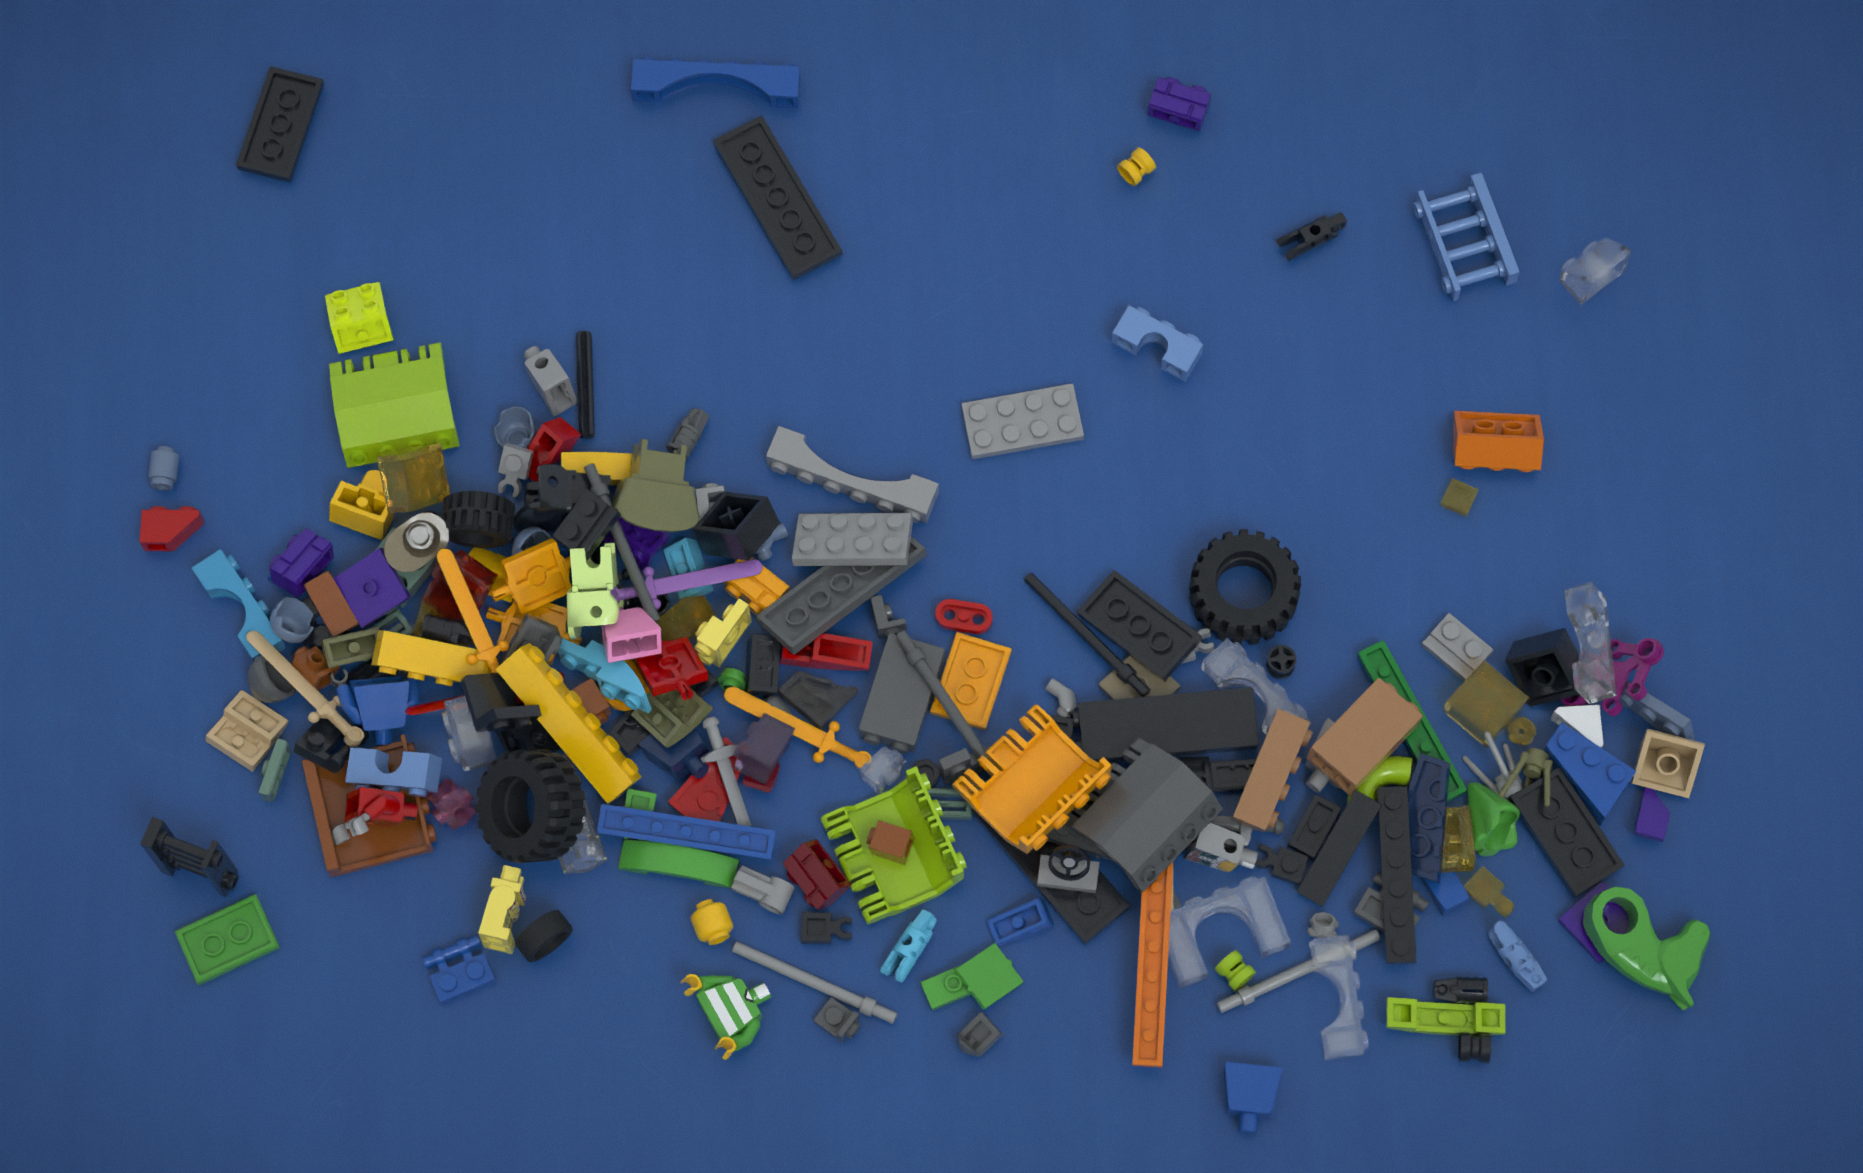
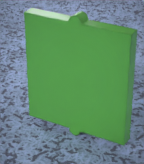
M996 943L955 970L967 987L966 992L973 995L983 1010L1024 983L1013 968L1012 961L1007 960Z

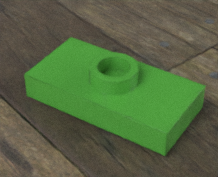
M958 967L920 982L932 1011L972 995L966 992L967 987L956 974L955 970Z

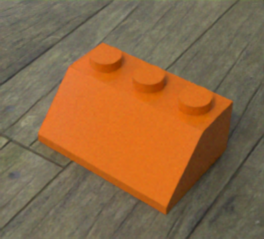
M1454 411V466H1460L1463 469L1485 467L1494 471L1504 469H1517L1521 472L1541 470L1544 436L1540 415Z

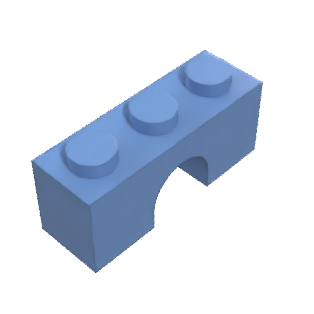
M1130 305L1112 332L1111 342L1135 356L1141 347L1147 343L1155 342L1162 345L1166 353L1162 358L1161 369L1185 382L1199 361L1204 345L1200 343L1201 341L1196 336L1189 333L1183 334L1177 331L1175 326L1168 321L1161 320L1160 322L1151 317L1150 313L1140 307L1135 309Z
M350 747L345 782L356 786V789L365 787L394 792L403 790L409 791L408 795L426 797V792H438L442 758L430 753L403 751L401 765L396 771L390 773L388 769L389 754L377 749Z

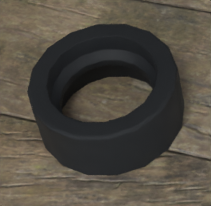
M552 910L526 927L517 937L515 945L529 963L536 962L549 955L565 942L571 935L573 928L560 910Z

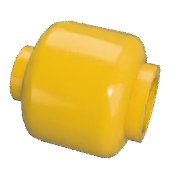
M712 899L698 903L696 905L697 910L693 912L690 919L699 941L708 942L709 945H716L727 940L734 926L726 905L721 902L713 903Z

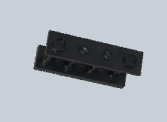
M152 817L140 844L162 873L173 877L175 870L182 868L208 878L221 896L226 897L229 890H234L239 879L238 870L219 842L212 840L209 849L206 850L175 838L163 820Z

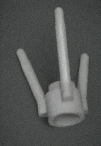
M1486 731L1484 736L1502 772L1501 775L1495 778L1497 784L1494 785L1467 756H1463L1462 760L1489 789L1499 794L1514 770L1515 764L1508 744L1504 743L1503 750L1510 771L1507 770L1490 733ZM1519 775L1506 792L1505 799L1508 800L1511 796L1523 790L1521 786L1523 782Z

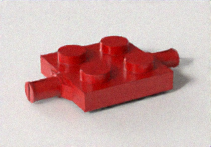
M687 636L672 641H662L661 639V654L633 658L636 668L653 697L678 690L683 700H687V697L691 699L693 691L689 686L708 680L707 670Z

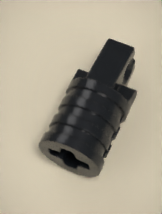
M426 614L421 638L457 645V643L474 644L469 630L463 624V621Z
M1457 976L1455 978L1434 980L1433 997L1456 1003H1487V977L1470 978ZM1462 989H1475V990H1481V992H1478V991H1462Z

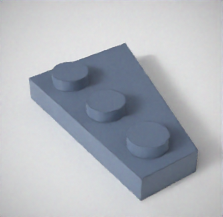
M1626 681L1619 699L1622 706L1633 710L1660 732L1695 741L1691 719L1649 693L1642 700H1633L1627 693V686L1631 682ZM1637 688L1634 693H1637L1640 688Z

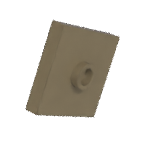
M1130 655L1123 661L1124 664H1130L1137 671L1136 675L1151 689L1146 697L1175 694L1181 687L1171 676L1166 682L1162 681ZM1115 670L1098 684V687L1111 700L1141 697L1128 683L1124 684L1116 676L1117 672Z

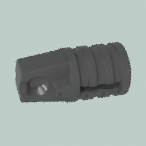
M692 408L689 414L679 423L670 442L666 445L667 451L672 453V451L678 450L679 446L686 445V460H688L698 440L702 437V432L709 415L704 410Z

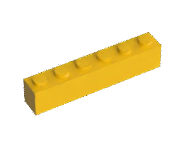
M531 643L520 647L497 667L496 671L525 705H539L542 716L537 718V720L607 804L616 800L642 777L638 773L637 765L630 758H626L619 750L618 742L612 736H607L600 727L601 723L598 718L592 713H588L582 706V700L578 694L570 691L563 683L562 675L546 663L542 651L538 647L532 646Z

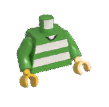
M689 974L680 981V983L686 982L691 986V988L684 992L686 996L699 991L696 994L697 1000L719 1038L715 1050L720 1047L726 1049L722 1056L724 1060H727L733 1052L752 1043L762 1020V1015L757 1005L772 998L764 982L748 990L742 978L736 979L733 976L708 975L698 977L695 974Z

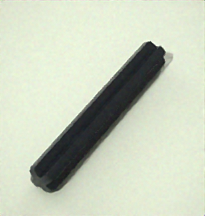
M579 331L576 334L579 433L581 434V439H592L595 436L592 336L589 331Z

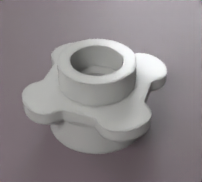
M1320 912L1310 918L1309 923L1311 927L1307 930L1310 936L1319 939L1336 938L1337 932L1335 929L1338 928L1339 923L1333 915Z

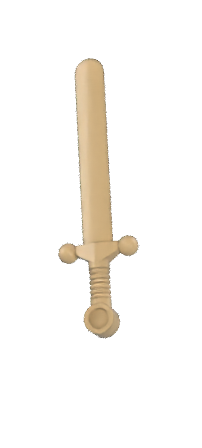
M249 631L247 633V641L317 710L308 715V720L311 723H316L319 721V718L328 719L345 735L344 741L348 746L358 747L364 738V732L359 727L351 726L335 710L336 706H341L338 695L329 702L261 633L257 631Z

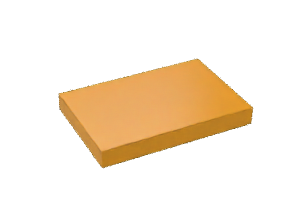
M956 632L940 683L969 726L986 731L1012 648ZM935 696L930 714L951 720Z

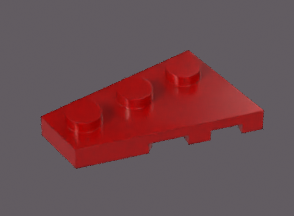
M727 737L722 740L724 746L735 745ZM742 750L729 757L736 781L747 758V755ZM717 762L706 763L709 766V770L704 777L696 779L691 775L668 801L667 804L681 816L721 821L729 798Z

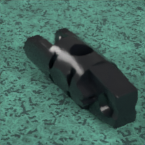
M1342 212L1329 218L1324 215L1278 238L1276 242L1279 247H1283L1297 240L1299 245L1289 250L1285 255L1287 260L1291 261L1311 249L1338 236L1337 232L1345 228L1347 220Z

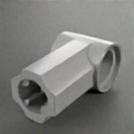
M745 866L738 870L731 887L733 891L758 901L763 908L779 915L783 914L795 890L792 884L774 876L769 878Z

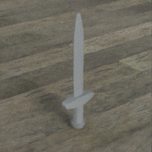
M716 717L706 718L703 721V729H707L713 750L701 758L702 763L717 762L737 824L751 826L729 757L736 754L740 747L739 745L724 746L717 726L719 724Z

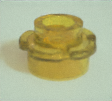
M1524 717L1511 721L1507 728L1508 733H1510L1509 739L1515 744L1522 743V745H1528L1533 741V736L1536 735L1535 725ZM1523 729L1524 734H1520L1519 730Z

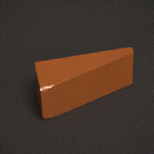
M329 571L304 584L308 595L333 637H337L359 625Z

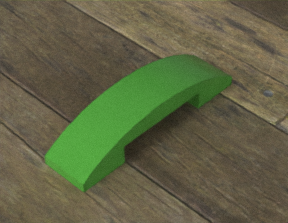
M624 840L618 869L641 874L651 872L704 881L706 885L732 889L739 860L714 852L680 845Z

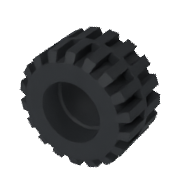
M461 491L444 497L442 519L449 530L448 541L465 547L484 549L501 547L511 542L515 516V504L500 495L483 491Z

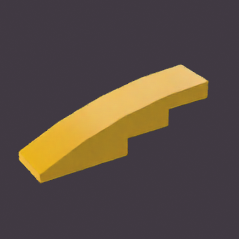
M561 452V466L566 470L586 473L584 467L594 463L599 474L611 475V485H617L624 478L630 477L632 454Z

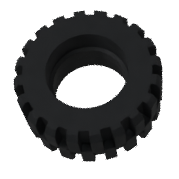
M1239 529V534L1235 536L1229 531L1223 533L1221 540L1217 538L1212 539L1208 542V548H1202L1198 554L1197 561L1193 564L1191 572L1189 600L1191 606L1195 608L1194 615L1196 619L1203 621V628L1209 629L1210 633L1213 630L1217 632V639L1225 642L1227 637L1232 638L1235 645H1242L1243 640H1249L1250 645L1259 644L1260 638L1264 637L1268 641L1274 638L1276 631L1282 632L1287 627L1288 620L1293 618L1300 596L1301 576L1298 575L1299 567L1296 560H1291L1292 553L1287 547L1281 549L1279 547L1280 541L1275 537H1271L1270 540L1265 539V533L1261 531H1256V535H1249L1248 529ZM1233 567H1252L1261 571L1269 579L1272 585V594L1270 599L1259 607L1252 609L1237 608L1227 603L1219 594V577Z
M546 749L505 752L497 760H493L487 767L489 771L483 773L480 779L482 785L477 788L476 794L479 797L478 804H475L476 813H479L480 819L477 822L479 829H483L484 834L482 836L485 842L491 844L490 848L497 855H501L504 860L516 863L556 860L557 857H562L569 851V847H573L578 837L576 835L581 833L584 826L581 823L582 817L586 816V808H583V800H586L585 791H581L580 785L582 782L580 777L574 774V767L570 762H565L566 759L562 755ZM529 788H531L535 800V816L532 825L526 810V798Z

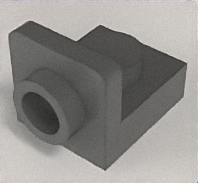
M882 595L870 598V607L878 638L885 637L887 639L889 633L897 635L903 630L906 631L907 624L905 618L893 620L889 603L884 604Z
M832 997L813 1020L816 1025L841 1043L847 1037L852 1039L861 1026L858 1023L860 1015L856 1011H850Z

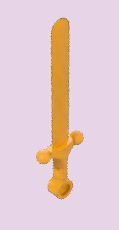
M443 548L437 553V561L479 653L477 655H468L467 663L475 665L478 661H485L490 673H498L496 668L500 665L497 662L496 656L500 651H507L509 643L502 640L494 647L452 551Z
M733 686L725 690L724 698L730 704L820 748L813 755L814 762H823V754L832 751L854 762V765L860 770H866L871 765L872 758L868 752L854 751V749L846 745L844 746V744L841 745V743L835 740L834 733L840 729L838 722H830L828 726L829 731L826 733Z

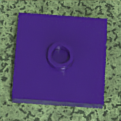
M383 548L375 550L333 578L361 628L369 626L411 598L397 571L388 564Z
M1603 881L1597 884L1558 920L1598 964L1605 959L1600 955L1587 935L1583 925L1584 908L1592 897L1609 889ZM1607 902L1602 914L1605 925L1616 934H1624L1629 926L1627 912L1622 906Z

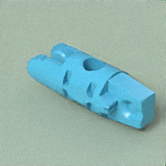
M923 909L916 919L909 923L880 969L882 974L887 976L892 974L899 964L897 971H895V980L901 983L904 982L933 935L932 930L937 919L932 913Z

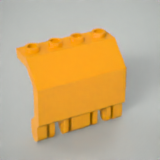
M1037 704L1026 712L1028 717L1022 716L1019 719L1022 727L1033 736L1029 742H1026L1015 730L1010 728L1006 732L1007 737L1001 736L984 753L986 757L982 755L977 760L981 768L992 776L986 783L973 770L968 768L964 772L965 777L961 775L952 784L953 788L1005 841L1026 854L1033 848L1036 851L1039 850L1047 842L1048 837L1046 835L1052 829L1059 830L1069 820L1067 815L1074 808L1081 809L1089 801V794L1096 787L1100 790L1111 779L1109 774L1112 767L1104 757L1099 760V763L1088 757Z

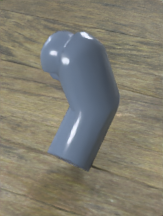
M783 523L777 526L771 536L757 550L756 553L759 560L764 561L771 558L772 552L770 548L773 542L788 537Z

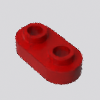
M946 599L941 601L935 610L936 622L946 630L983 634L991 628L993 622L991 610L986 605L980 603ZM948 612L955 615L952 620H947L944 616ZM981 617L984 621L981 624H975L973 619Z

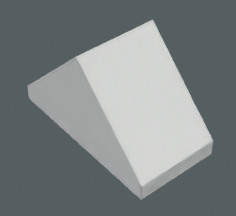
M1599 705L1558 707L1554 711L1551 720L1558 726L1563 722L1599 747H1603Z

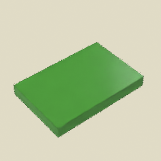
M256 894L174 931L198 985L280 948Z

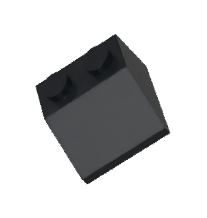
M1566 628L1513 642L1505 662L1529 707L1582 694L1578 652Z

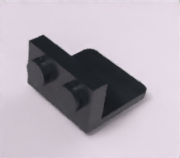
M499 673L466 675L461 679L476 732H501L515 729L516 731L524 730L532 726V721L542 716L539 705L518 706L514 691Z

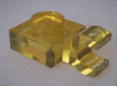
M1484 866L1464 885L1468 895L1484 909L1491 903L1504 918H1507L1514 910V903L1501 893L1505 885Z

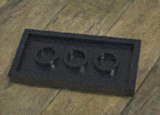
M270 66L236 164L238 170L291 183L324 87L323 79Z
M1115 570L1112 571L1077 611L1078 617L1164 682L1203 640L1198 632Z
M1560 767L1551 772L1550 805L1548 807L1544 805V777L1509 798L1510 802L1518 807L1520 817L1574 898L1625 866Z

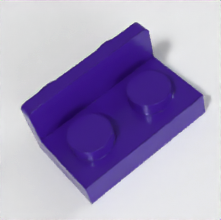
M618 518L638 567L641 570L645 567H650L652 558L668 543L670 534L640 528L626 522L622 518ZM611 531L607 533L601 544L615 542ZM615 543L616 553H617L618 555H620V552H619V550H618V548H617V545H616V543Z

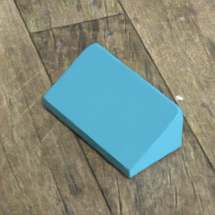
M685 537L663 549L672 576L706 569L698 542L695 539ZM711 584L677 591L680 601L684 602L714 590Z

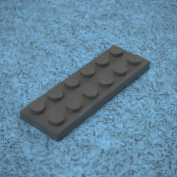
M911 536L907 565L822 566L756 616L757 621L795 655L927 556L926 549Z

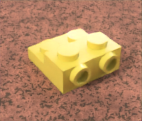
M738 599L735 605L730 604L722 615L723 621L712 616L709 622L704 621L696 632L697 644L694 649L698 652L697 655L704 664L708 666L714 664L720 667L752 622L749 604L743 600Z

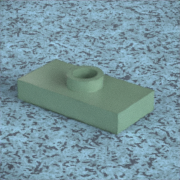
M277 738L270 760H265L261 772L264 778L258 793L264 801L271 803L275 801L292 751L288 742Z

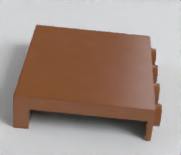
M405 734L400 735L402 741L371 748L389 754L388 769L390 773L396 771L401 765L403 751L416 752L414 742L408 743ZM349 757L344 761L345 765L338 773L330 772L308 759L302 760L324 860L331 878L434 851L432 842L437 841L433 824L428 825L426 814L431 813L427 797L408 795L409 791L400 790V792L404 793V802L417 803L418 812L415 821L402 819V823L393 827L367 825L369 831L356 836H352L350 829H348L347 831L351 839L336 845L332 831L336 826L344 824L347 793L356 789V786L345 782Z

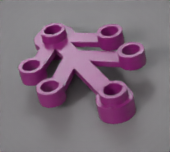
M1651 638L1642 639L1637 645L1622 643L1618 639L1610 640L1606 644L1605 650L1613 659H1619L1623 655L1632 657L1621 662L1597 658L1592 654L1586 655L1581 661V667L1588 674H1595L1598 671H1605L1607 673L1583 687L1582 694L1563 698L1561 701L1566 707L1586 706L1588 698L1612 684L1607 698L1602 702V709L1609 716L1618 715L1622 710V704L1619 699L1629 673L1637 668L1634 680L1627 686V693L1635 701L1642 700L1647 694V688L1644 686L1649 670L1651 666L1657 664L1663 657V645L1658 640ZM1619 646L1616 651L1612 652L1615 647ZM1637 688H1640L1637 693H1634ZM1615 703L1614 707L1609 709V707Z

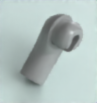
M1052 678L1045 690L1059 699L1058 716L1071 718L1072 711L1077 710L1075 694L1071 689Z

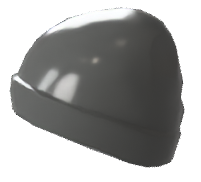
M262 655L255 657L248 669L247 682L251 693L258 701L276 703L295 694L296 689Z

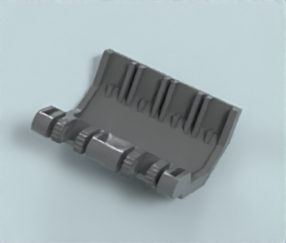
M1137 738L1129 746L1130 750L1126 749L1122 753L1124 760L1131 765L1124 769L1120 765L1112 763L1111 773L1109 774L1111 779L1100 790L1096 787L1089 794L1090 799L1087 802L1088 805H1091L1089 809L1085 811L1082 808L1079 810L1074 808L1067 815L1069 820L1062 828L1076 838L1083 837L1106 852L1125 871L1134 887L1143 893L1223 808L1214 793L1182 761L1156 745Z

